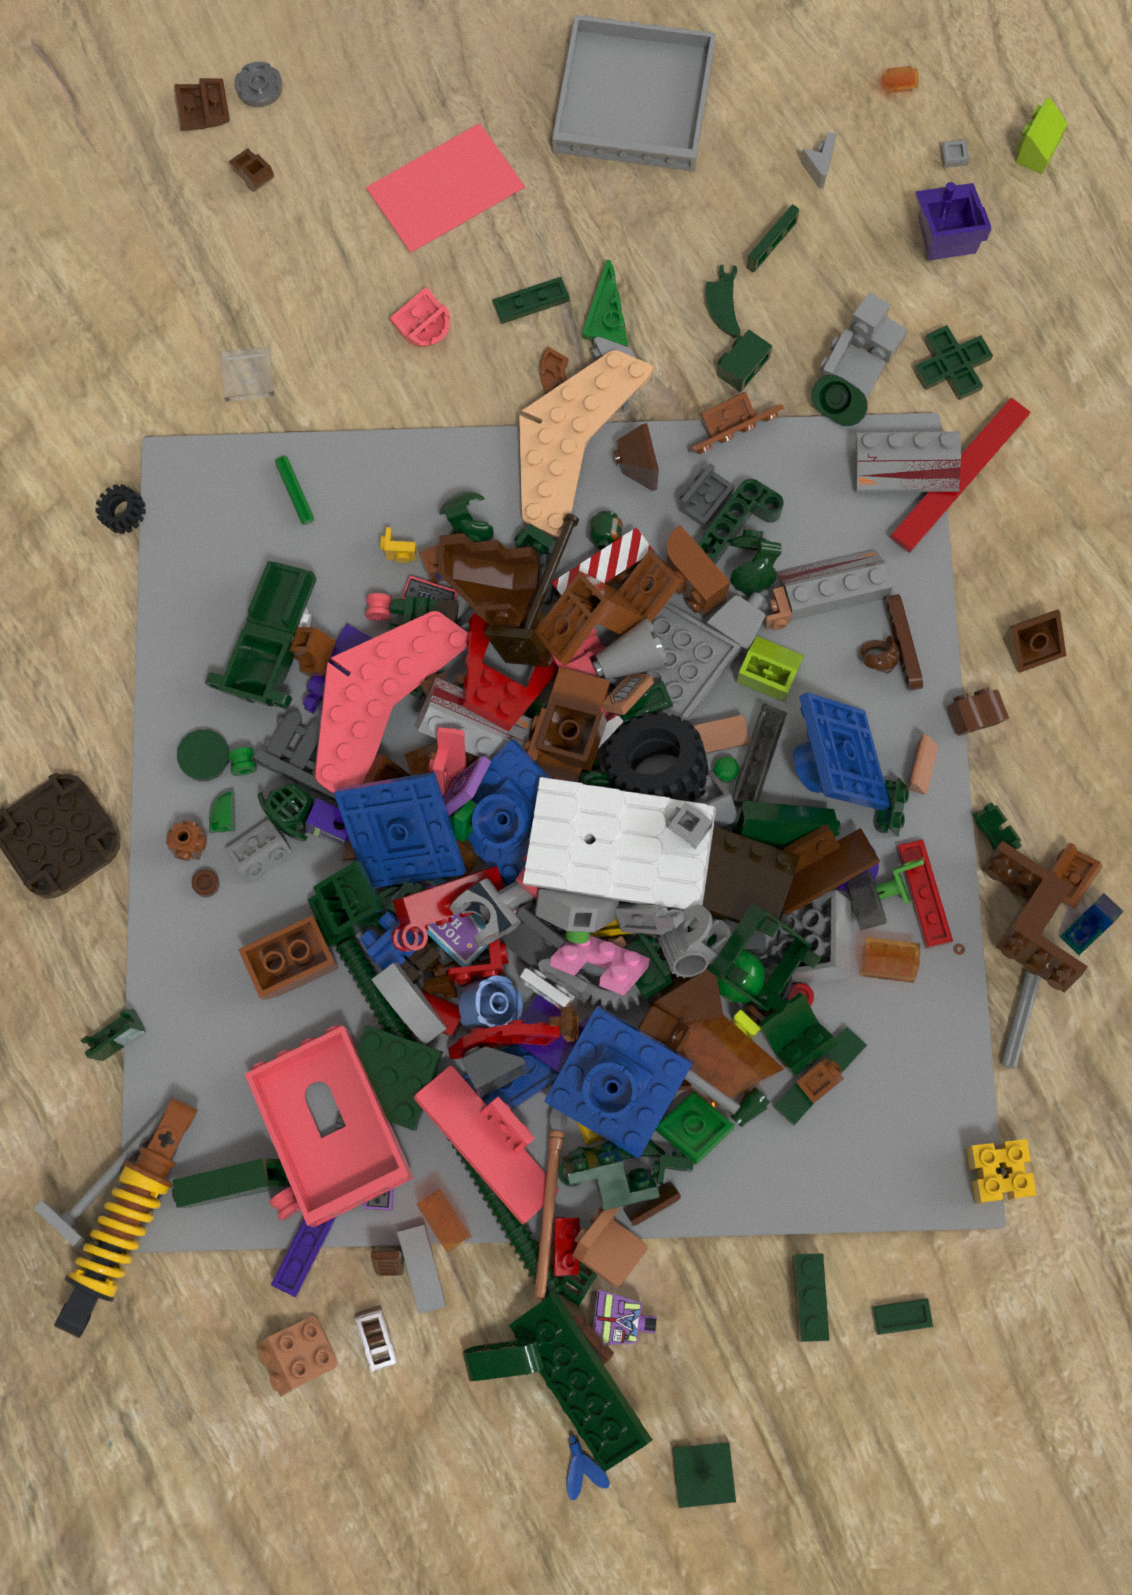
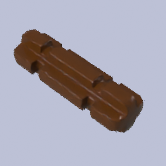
M578 1314L572 1316L603 1364L607 1363L613 1357L614 1352L608 1345H603L604 1341L589 1325H584L585 1321Z

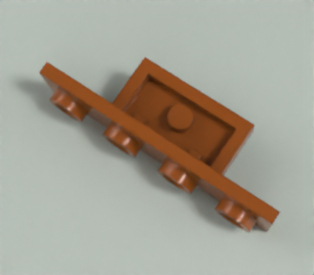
M742 392L699 413L709 437L688 446L687 449L689 452L697 451L698 454L706 452L712 448L711 444L718 440L720 443H724L734 438L733 433L742 430V433L755 428V422L763 419L764 422L778 417L777 412L784 409L783 404L773 405L755 414L747 393Z

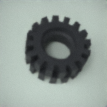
M117 484L113 485V490L109 487L105 489L107 494L101 493L102 501L97 500L96 505L100 507L95 508L98 520L114 533L125 534V531L130 533L132 532V526L137 529L139 527L137 521L142 522L144 520L140 515L146 513V510L142 508L146 506L145 502L142 501L143 498L130 487L123 484L120 487ZM126 501L127 507L124 513L114 517L117 506Z

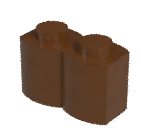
M989 687L974 692L975 696L969 697L968 693L953 698L954 703L947 706L958 736L989 728L1009 719L998 689L990 691Z

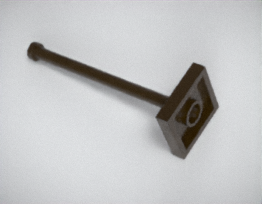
M565 514L563 518V528L521 629L498 626L487 627L485 636L505 663L551 667L553 657L532 628L572 530L578 525L579 518L573 514Z

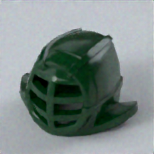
M298 783L279 787L274 791L271 790L267 799L264 798L262 791L258 793L261 808L285 835L302 842L308 839V836L299 833L300 830L305 828L304 826L314 805V799L305 789L299 786Z

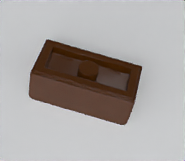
M666 1182L658 1187L660 1197L629 1204L624 1208V1212L632 1226L639 1225L681 1199L680 1193L672 1182Z

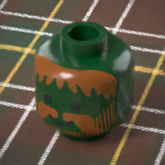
M612 511L598 512L590 520L589 541L596 545L597 549H604L621 538L622 520Z

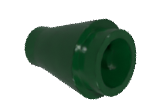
M754 1087L751 1091L747 1090L739 1103L740 1108L730 1117L742 1128L746 1123L768 1109L766 1106L770 1101Z

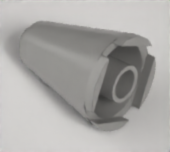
M649 618L642 620L595 655L597 661L593 662V665L599 677L604 675L605 679H612L669 666L662 644L655 632L653 633L652 631L654 627Z

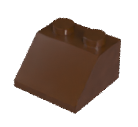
M552 698L536 749L566 765L591 771L607 724L604 713Z

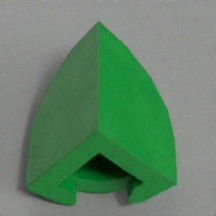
M234 790L224 792L216 797L212 803L209 814V833L236 831Z

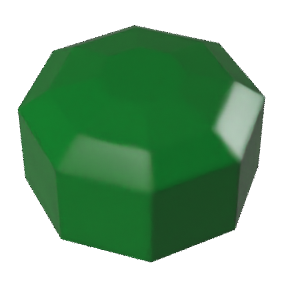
M724 756L717 759L713 772L721 782L727 784L736 780L740 767L736 759Z

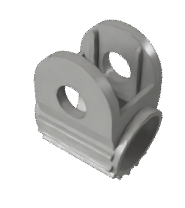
M692 905L683 910L685 921L679 924L677 928H673L671 931H667L658 937L672 974L675 973L677 977H692L705 971L708 965L714 962L732 935L730 927L722 920H712L710 911L702 905ZM717 934L716 942L708 947L707 941L709 937Z

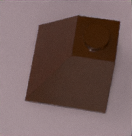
M645 423L617 440V450H613L615 465H620L622 474L649 490L655 491L658 486L659 468L648 424Z

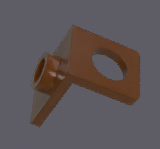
M650 1006L638 1027L639 1030L677 1053L681 1051L692 1032V1028L655 1006ZM682 1031L680 1040L675 1043L678 1033Z

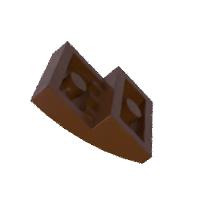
M199 78L198 84H174L180 131L206 129L223 125L230 121L223 78Z

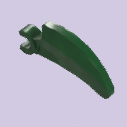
M720 265L718 270L720 281L706 283V307L714 323L723 332L736 338L740 335V327L736 320L733 300L734 279L737 275V267L733 266L731 274H726L724 272V265Z

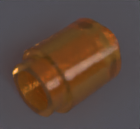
M911 66L887 68L886 74L882 75L883 89H887L888 93L907 92L918 87L919 77L917 68H911Z

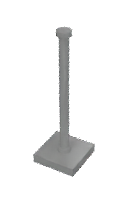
M174 1094V1095L171 1097V1098L174 1097V1098H176V1099H178V1100L184 1102V1101L181 1100L176 1094ZM167 1106L68 1213L66 1211L61 1213L54 1205L40 1200L33 1209L73 1246L82 1249L85 1243L92 1244V1241L75 1226L78 1223L76 1219L124 1169L125 1161L130 1162L139 1153L141 1146L144 1147L152 1139L162 1121L161 1119Z

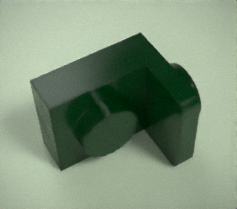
M529 524L526 529L522 528L514 539L515 548L527 547L530 543V547L538 554H552L555 547V540L532 524Z

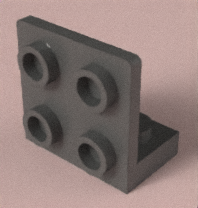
M531 900L522 906L516 914L521 921L520 925L506 935L502 943H506V947L532 968L540 971L538 967L540 960L551 958L567 941L565 938L566 930L535 915L536 903Z

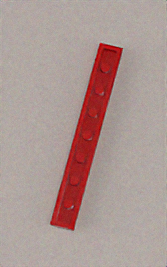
M1011 397L961 454L959 492H928L892 533L890 538L910 553L1028 418L1031 412Z

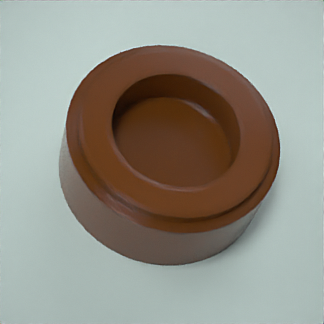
M207 869L198 871L193 876L191 883L193 890L201 897L213 896L220 886L217 875Z

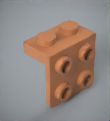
M599 1207L590 1220L593 1222V1225L589 1230L584 1227L576 1237L575 1242L578 1245L572 1256L612 1286L618 1288L646 1253L648 1247L646 1243L614 1220L619 1207L609 1210Z
M314 1316L277 1332L256 1345L258 1358L266 1366L270 1374L271 1386L278 1392L280 1397L333 1370L338 1364L317 1318Z

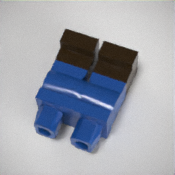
M389 911L378 921L387 931L383 936L379 938L370 929L360 937L361 942L367 949L368 956L382 971L391 964L398 962L413 984H416L422 977L405 960L404 956L423 975L442 959L441 955L428 943L420 950L407 952L397 950L392 943L391 936L393 930L400 924L398 918ZM400 930L399 933H398L397 939H398L399 944H400L401 946H403L402 943H401V940H400V933H401V930ZM408 930L406 940L411 945L413 936ZM419 935L418 944L421 942V939H422V937H421L420 935Z

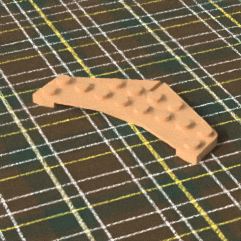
M618 350L610 351L522 410L523 415L541 422L539 424L519 415L522 518L527 526L532 524L546 535L558 540L564 525L563 518L565 514L572 513L586 446L590 439L620 407L650 380L655 370L653 365Z

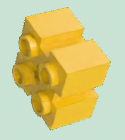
M1027 1139L1003 1142L999 1144V1150H995L994 1143L972 1145L966 1148L969 1171L976 1170L978 1177L977 1180L971 1182L975 1204L1003 1200V1194L1007 1193L1008 1200L1037 1196L1033 1173L1026 1174L1024 1165L1031 1162ZM1000 1165L1006 1171L1004 1179L1001 1174L996 1173V1169L1000 1168Z

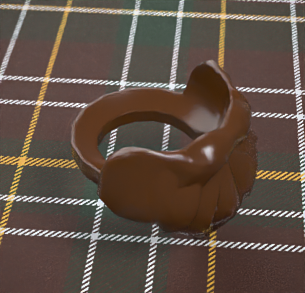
M888 636L886 642L873 640L865 643L860 648V656L868 668L888 674L898 664L900 658L899 647L892 636ZM873 648H881L886 651L880 655H866L867 651Z

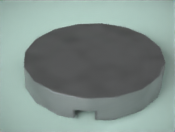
M266 62L246 64L235 77V89L239 99L251 107L271 105L282 93L283 83L279 71Z

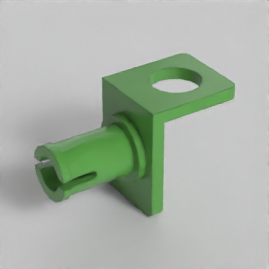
M921 857L894 867L893 879L872 885L871 889L873 894H875L876 902L899 894L903 897L905 904L910 903L911 899L901 872L924 864V858Z

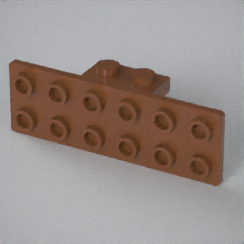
M563 667L559 668L546 709H541L540 716L535 715L531 728L534 731L532 740H527L524 750L551 779L578 783L582 769L566 765L536 749L552 698L601 711V703L605 700L610 685L609 680Z

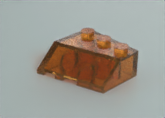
M724 1015L720 1018L696 1021L688 1027L692 1028V1032L680 1051L683 1056L694 1062L690 1070L731 1099L738 1097L784 1070L781 1065ZM682 1031L678 1033L675 1043L680 1040ZM705 1094L713 1108L717 1109L721 1106Z

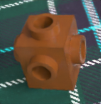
M183 821L182 824L174 822L173 829L167 833L166 845L175 855V858L190 861L191 858L200 860L201 853L206 848L207 836L198 827L199 824L192 821ZM184 836H187V837H188V839H187L186 841H183V840H184Z

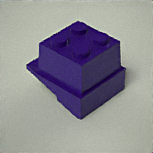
M948 182L942 188L915 192L920 209L918 219L928 261L976 254L981 242L987 241L991 231V224L985 208L982 207L974 183L955 185L953 182Z

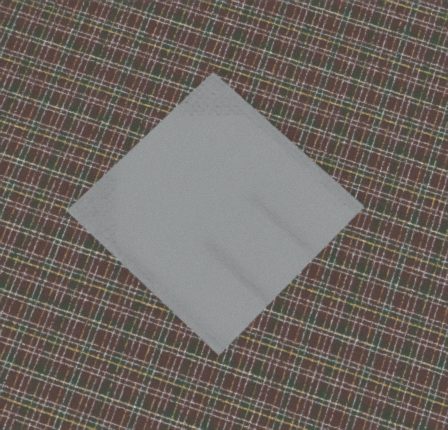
M938 413L865 415L858 424L853 426L839 425L826 416L778 417L764 422L762 419L755 422V428L742 433V430L733 433L734 438L724 443H720L718 440L711 444L712 448L701 454H698L697 451L689 452L687 447L709 437L702 420L605 423L590 439L585 448L571 513L579 518V522L572 530L554 574L553 581L601 551L588 539L590 520L598 512L612 511L616 513L623 523L622 536L637 527L654 552L665 561L667 541L675 528L681 525L698 544L739 485L746 479H755L782 496L784 500L782 514L773 523H767L752 514L736 537L743 535V529L764 532L763 538L771 542L781 543V555L773 564L777 572L876 550L887 565L893 585L890 596L896 594L901 596L923 678L922 689L908 691L899 660L894 670L888 674L868 668L864 664L860 656V648L865 643L873 640L886 642L888 636L893 637L886 612L885 599L792 620L790 624H787L785 628L780 630L765 629L763 624L758 637L805 656L785 703L737 683L739 671L745 660V657L738 654L688 722L694 726L744 715L749 744L706 754L709 767L708 773L713 771L717 759L724 756L736 759L740 767L736 780L727 784L722 782V784L731 794L737 814L743 800L834 809L837 820L841 824L840 833L835 837L837 841L861 828L871 846L875 849L880 862L878 874L871 885L857 893H846L837 888L831 890H837L851 901L850 977L807 984L814 992V1001L810 1007L818 1022L835 1039L848 1027L867 1046L842 1072L841 1075L844 1080L816 1101L793 1126L773 1107L816 1060L794 1076L777 1060L761 1029L753 1039H750L733 1023L734 1016L740 1010L748 1016L745 1010L749 1004L741 1002L731 1003L720 996L723 1017L684 1023L692 1028V1032L679 1054L694 1062L690 1070L738 1104L747 1090L751 1091L756 1087L770 1101L766 1106L768 1109L741 1128L730 1117L732 1115L730 1111L692 1084L690 1089L677 1091L662 1120L694 1091L732 1122L734 1130L697 1165L694 1164L692 1172L665 1169L663 1184L669 1181L672 1182L681 1195L679 1201L635 1227L631 1225L624 1212V1208L628 1205L619 1207L614 1220L639 1239L1003 1228L1006 1225L1004 1194L1003 1200L975 1204L971 1182L978 1179L977 1171H969L966 1148L972 1145L994 1143L995 1150H999V1133L966 734L958 736L947 706L954 703L953 698L963 694L948 510L909 553L892 540L890 536L928 492L856 493L855 448L857 433L941 432L940 415ZM645 423L648 424L659 468L658 486L655 491L649 490L622 474L620 465H615L613 450H617V440ZM520 425L145 437L142 440L141 497L146 505L142 507L146 510V513L140 515L144 520L140 522L125 1009H135L145 1033L124 1047L121 1155L170 1103L171 1097L176 1094L186 1104L197 1108L198 1111L172 1157L176 1165L167 1174V1179L172 1184V1180L248 1161L261 1158L279 1159L245 1077V1073L251 1071L253 1065L262 1061L268 1063L276 1059V1054L287 1049L292 1051L300 1047V1043L308 1038L315 1037L317 1039L325 1035V1030L335 1025L348 1028L357 1047L365 1025L381 1030L383 1028V1025L378 1023L379 1018H375L373 1015L375 1011L370 1010V1003H366V996L361 995L362 989L357 988L356 985L358 983L354 982L352 979L353 975L348 973L349 968L344 966L345 961H341V954H337L335 951L337 946L329 948L339 969L283 995L265 1000L259 998L238 949L308 916H314L307 900L316 895L313 886L357 861V859L341 860L349 840L346 841L343 847L307 833L304 828L299 833L308 836V839L302 842L285 835L271 821L292 853L251 882H247L225 849L269 819L260 806L258 800L259 792L262 791L264 798L267 799L271 790L274 791L279 787L294 783L258 765L254 756L258 749L264 752L267 751L268 748L264 744L266 740L272 742L280 727L277 723L279 717L285 718L287 713L296 711L302 718L300 727L306 730L312 723H320L322 701L314 714L304 709L305 706L302 703L307 695L311 693L307 691L306 686L313 676H306L301 673L300 662L295 659L280 692L292 697L289 709L239 700L235 696L224 694L207 686L204 683L209 672L224 675L240 633L246 624L248 608L267 561L305 569L315 574L317 580L306 606L309 614H311L310 627H316L336 640L345 625L348 624L375 638L388 632L389 623L402 624L403 615L391 614V619L387 621L368 620L365 616L368 609L366 596L373 593H382L391 596L392 599H401L410 576L429 581L422 566L419 552L438 545L439 536L448 535L453 529L447 520L446 514L439 515L441 506L451 495L461 491H472L484 496L485 500L467 506L473 519L493 526L494 537L491 541L498 540L506 549L515 548L514 539L522 528L526 529L528 527L522 518ZM281 456L288 457L313 514L314 521L303 525L299 519L275 464V460ZM711 463L715 466L714 472L732 483L735 487L734 491L708 524L703 527L680 511L681 500L679 498L686 487L691 488L693 486L697 473L702 468L706 469ZM751 491L744 493L748 497L755 496ZM772 504L765 506L769 510L777 509V507H775ZM739 511L730 512L735 517L742 515ZM386 527L392 528L393 541L416 542L418 551L417 561L399 563L395 560L386 559L385 552L380 549L381 535H385ZM719 530L716 532V534L719 536L728 535V533L723 530ZM711 545V549L709 550L710 553H712L713 551V545ZM729 546L716 566L730 581L732 571L738 566L752 561L758 550ZM777 575L771 587L759 593L766 600L759 610L764 612L766 616L773 615L769 599L772 598L773 589L780 587ZM445 580L436 583L438 585L453 589ZM654 580L649 583L648 591L653 587ZM730 583L727 600L704 618L699 613L695 614L689 608L688 600L683 594L679 595L674 592L667 603L707 625L708 620L735 595L747 601L751 594L747 595L735 590L734 586ZM617 584L613 588L619 590L622 585ZM553 592L552 602L550 604H542L532 630L535 631L558 601ZM459 594L457 597L460 603L457 625L461 617L472 609ZM525 615V617L523 618V620H522V622H521V624H520L519 627H512V628H519V629H521V627H522V625H523V623H524V620H525V618H526V615ZM599 624L595 627L597 636L605 648L622 636ZM490 642L482 660L483 664L524 687L532 669V666L505 663ZM468 647L436 673H445L451 684L455 682L458 674L463 673L466 675L465 659L468 655ZM873 648L868 650L866 655H880L886 651L881 648ZM558 672L534 701H542L548 704ZM609 685V688H608V691H607L608 696H609V695L614 691V689H615L614 687H612V686H610V685ZM809 692L865 710L884 783L886 780H893L897 783V778H900L908 787L918 742L922 735H928L938 745L927 794L909 791V799L907 803H904L903 809L905 823L904 827L900 828L899 837L890 829H888V833L877 831L878 827L875 826L878 814L877 809L826 797L823 792H811L802 784L795 770L796 763H793V750L795 746L808 740L806 722L800 711L801 703L799 696ZM408 694L393 706L376 757L378 754L385 755L413 776L429 773V763L431 758L435 759L438 744L436 738L419 732L414 726L425 702L424 695L421 699H418ZM209 729L217 732L225 739L230 751L242 747L253 748L254 756L252 758L253 762L257 765V771L248 775L234 776L231 774L232 762L230 761L218 778L210 781H196L188 777L180 769L177 761V749L181 740L189 733L196 730ZM531 729L528 740H532L534 734ZM296 733L287 750L295 753L303 736ZM612 734L598 748L594 760L599 761L600 768L604 774H606L603 764L605 759L604 750L609 745L608 740ZM317 749L310 760L316 763ZM466 752L467 767L480 757ZM669 754L652 755L641 761L634 771L650 775L661 773L669 769L678 758ZM284 756L281 759L282 761L288 764L290 762V759ZM306 767L305 772L312 775L313 770ZM302 787L314 799V803L316 799H320L339 808L338 804ZM234 790L236 831L209 833V814L212 803L216 797L224 792ZM183 821L195 822L199 824L198 827L206 834L207 844L204 852L201 853L200 860L192 858L190 861L177 859L168 849L166 837L168 831L173 829L174 822L180 824ZM735 822L722 829L731 832ZM342 825L334 826V828L337 830L344 829ZM184 836V840H183V841H186V840L188 839V837H187V836ZM456 839L466 871L460 876L443 878L446 881L483 870L484 860L466 841L462 842ZM921 839L925 843L953 938L952 943L927 949L923 941L912 899L910 903L905 904L903 897L897 894L876 902L875 894H873L871 889L872 885L893 879L894 867L901 865L896 848L897 845ZM200 870H211L219 878L220 886L213 896L201 897L193 890L192 878ZM901 872L902 878H903V880H904V883H905V885H906L907 891H908V893H909V889H908V886H907V882H906V879H905L904 872ZM393 885L374 888L376 895ZM782 910L781 915H780V917H779V921H781V919H782V916H783V913H784L783 910ZM375 924L350 938L357 939V945L362 947L361 952L366 954L365 959L370 961L369 966H373L375 969L373 973L379 974L382 970L368 956L367 949L360 940V937L370 929L379 938L382 936ZM779 929L773 938L766 935V950L764 954L756 955L759 959L772 957L770 953L772 947L777 944L781 932ZM632 934L618 935L624 938L627 945L637 940ZM606 936V937H598V938L601 939V940H604L605 938H607V937H609V936ZM957 944H962L965 948L964 953L961 955L954 952V947ZM489 946L486 948L488 954L479 958L480 961L490 958ZM442 947L437 951L441 955L442 959L438 962H441L442 966L455 961ZM957 947V951L961 952L962 948ZM508 948L509 964H504L505 977L513 982L512 986L516 991L519 990L523 1002L521 1018L538 994L520 983L521 974L526 968L529 969L531 966ZM587 962L581 968L584 976L596 987L606 989L599 986L600 977L606 969ZM770 963L764 964L766 969H769ZM414 967L422 977L416 985L424 989L423 980L434 978L431 969L423 975L417 967ZM454 983L457 988L456 998H444V994L435 992L433 994L459 1005L461 991L464 986H457V983ZM785 987L783 988L779 996H781V994L784 992ZM639 995V1005L630 1000L628 1010L625 1009L622 1003H619L617 1012L614 1011L612 1004L609 1005L607 1010L618 1018L627 1020L635 1028L639 1029L640 1023L649 1010V1002H654L653 995L649 996L648 999H643ZM575 997L565 1013L579 1023H582L585 1017L590 1019L595 1009L591 1006V1000L584 1004ZM462 1023L454 1039L440 1033L426 1044L429 1047L443 1051L436 1071L437 1075L441 1074L449 1066H453L461 1076L467 1073L461 1059H449L448 1048L455 1044L459 1038L471 1034L470 1029L464 1027ZM412 1031L413 1035L411 1037L416 1038L418 1043L424 1044ZM682 1031L678 1033L675 1043L680 1040ZM502 1045L492 1049L502 1051L509 1045ZM323 1082L311 1084L306 1090L305 1099L321 1138L339 1130L336 1128V1121L341 1113L327 1084ZM553 1084L511 1110L518 1120L528 1127L530 1134L535 1138L524 1149L546 1175L550 1138L548 1136L550 1131L548 1118L552 1106L545 1103L544 1100ZM423 1110L417 1130L415 1131L390 1122L414 1179L394 1188L392 1211L364 1209L363 1203L337 1216L322 1248L401 1246L397 1232L424 1223L430 1245L507 1243L511 1241L505 1238V1231L502 1232L500 1230L501 1224L496 1223L497 1217L492 1216L491 1213L493 1211L491 1208H487L488 1202L483 1201L484 1195L482 1193L479 1194L478 1186H474V1178L470 1179L469 1175L471 1173L464 1169L466 1165L465 1163L461 1164L460 1160L462 1158L460 1156L457 1157V1150L451 1147V1141L447 1140L445 1134ZM567 1116L568 1122L563 1131L565 1136L562 1139L563 1144L562 1151L560 1152L559 1166L563 1162L562 1157L568 1156V1153L574 1151L578 1146L593 1148L608 1142V1140L604 1138L586 1146L576 1121ZM655 1130L650 1140L664 1150L665 1155L672 1156V1151L680 1152ZM168 1132L167 1135L161 1134L159 1139L163 1141L162 1147L165 1148L167 1144L172 1145L174 1143V1140L171 1139V1132ZM151 1140L144 1147H148ZM140 1152L130 1162H136ZM636 1157L622 1160L625 1174H629V1171L636 1168H644L645 1170L650 1169L653 1175L654 1161H660V1157H640L639 1159ZM1000 1165V1168H997V1169H996V1173L1002 1175V1170H1001V1165ZM564 1169V1176L566 1179H568L566 1171ZM558 1177L557 1187L559 1192L555 1198L553 1222H555L556 1216L566 1218L579 1217V1233L584 1227L589 1230L593 1225V1222L590 1220L599 1207L604 1209L596 1179L582 1182L577 1187L571 1188L563 1185ZM654 1178L657 1187H660L661 1185L657 1184L658 1178ZM120 1183V1189L123 1190L124 1185ZM172 1186L167 1194H158L157 1198L161 1201L160 1208H149L154 1214V1220L150 1223L142 1222L147 1228V1233L145 1236H135L140 1242L139 1249L126 1250L130 1253L289 1249L304 1217L300 1209L292 1216L280 1221L277 1216V1209L271 1207L269 1200L287 1188L191 1208H176V1203L172 1197ZM543 1207L526 1222V1230L531 1231L530 1237L532 1239L535 1238L536 1242H540ZM554 1226L552 1228L551 1241L554 1240Z

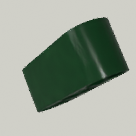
M537 1338L477 1345L467 1348L462 1352L469 1381L528 1375L541 1371L544 1368Z

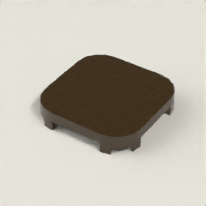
M54 773L48 776L49 781L9 808L2 807L0 809V849L23 881V885L36 896L45 899L64 895L101 870L117 856L121 846V837L118 829L97 798L78 776L71 774Z

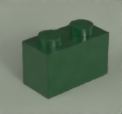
M748 329L743 336L739 335L735 339L732 350L728 354L725 352L718 360L717 376L741 393L770 359L773 346Z

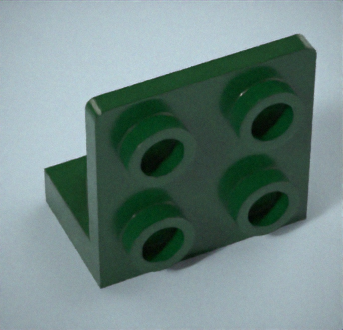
M801 992L788 1001L791 1004L784 1015L775 1011L758 1025L777 1060L794 1076L837 1044L834 1036L818 1022L805 995Z

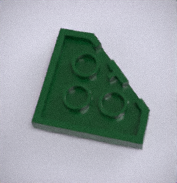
M365 1025L356 1051L387 1120L415 1131L417 1130L423 1109L414 1100V1096L434 1079L443 1051L376 1027Z

